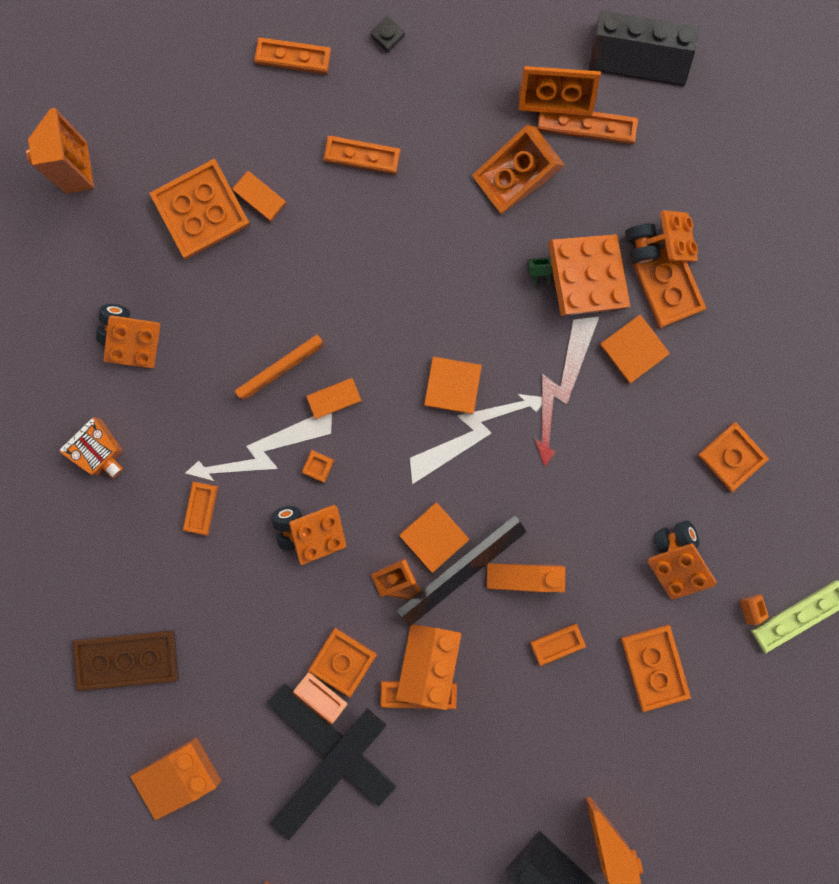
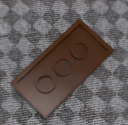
M175 630L73 640L77 691L175 682L179 680Z

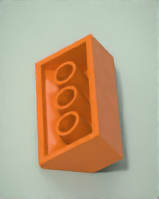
M51 108L28 138L29 149L26 150L30 165H33L65 194L95 189L87 141L56 108Z

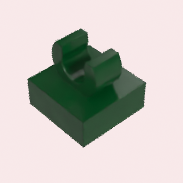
M551 258L527 259V269L533 285H537V278L539 276H545L546 284L550 285V275H553Z

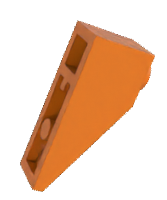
M488 563L486 588L535 592H565V566Z

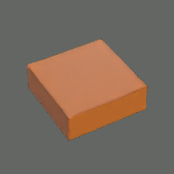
M311 450L301 473L325 483L335 460Z

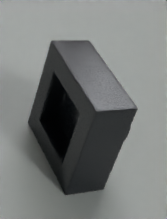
M387 15L370 32V35L389 53L405 36V32Z

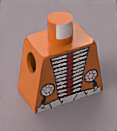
M93 417L59 450L61 454L91 475L98 476L105 471L114 479L124 470L115 460L123 450L107 426L99 418Z

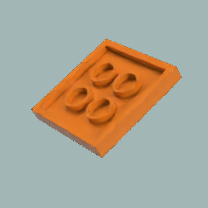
M215 158L149 193L185 260L251 225Z
M617 234L552 239L548 242L561 316L621 310L630 307Z

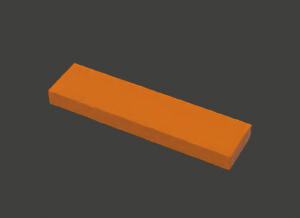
M539 112L537 129L541 132L634 145L638 118L593 112V116Z
M318 334L237 388L235 393L240 399L246 400L324 347V342Z

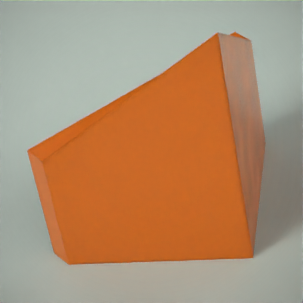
M406 558L370 574L381 597L390 596L410 600L421 591Z

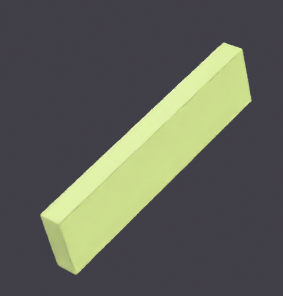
M835 580L750 630L763 653H768L839 611V581Z

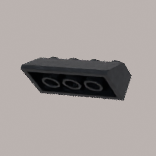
M600 11L596 22L588 70L685 86L696 51L699 27Z
M541 831L535 835L506 868L508 879L514 884H597Z

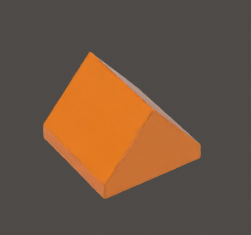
M762 594L739 600L746 624L759 625L769 618Z

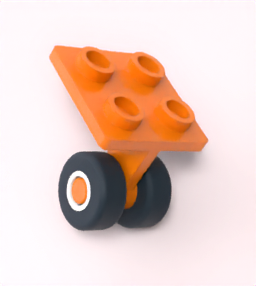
M668 210L661 211L660 217L664 234L656 236L655 225L652 223L636 225L625 231L627 242L635 243L636 249L632 250L629 254L632 264L658 260L661 254L659 247L656 245L666 243L669 261H698V246L694 241L692 232L693 221L688 213Z
M105 304L101 306L98 319L105 326H98L96 339L99 343L105 345L104 362L154 368L160 323L129 318V310L118 304Z
M336 505L303 517L297 507L286 506L279 508L271 516L273 527L277 531L282 532L276 534L279 547L284 550L295 549L301 565L346 548L341 519Z
M685 520L677 523L674 533L670 534L668 528H663L655 533V543L660 554L650 557L648 564L670 599L674 600L716 586L717 581L697 550L699 537L690 521Z

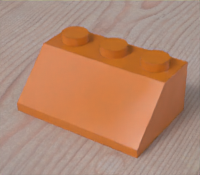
M524 66L521 72L519 87V110L593 116L601 71Z
M414 624L410 626L396 700L447 710L462 633Z

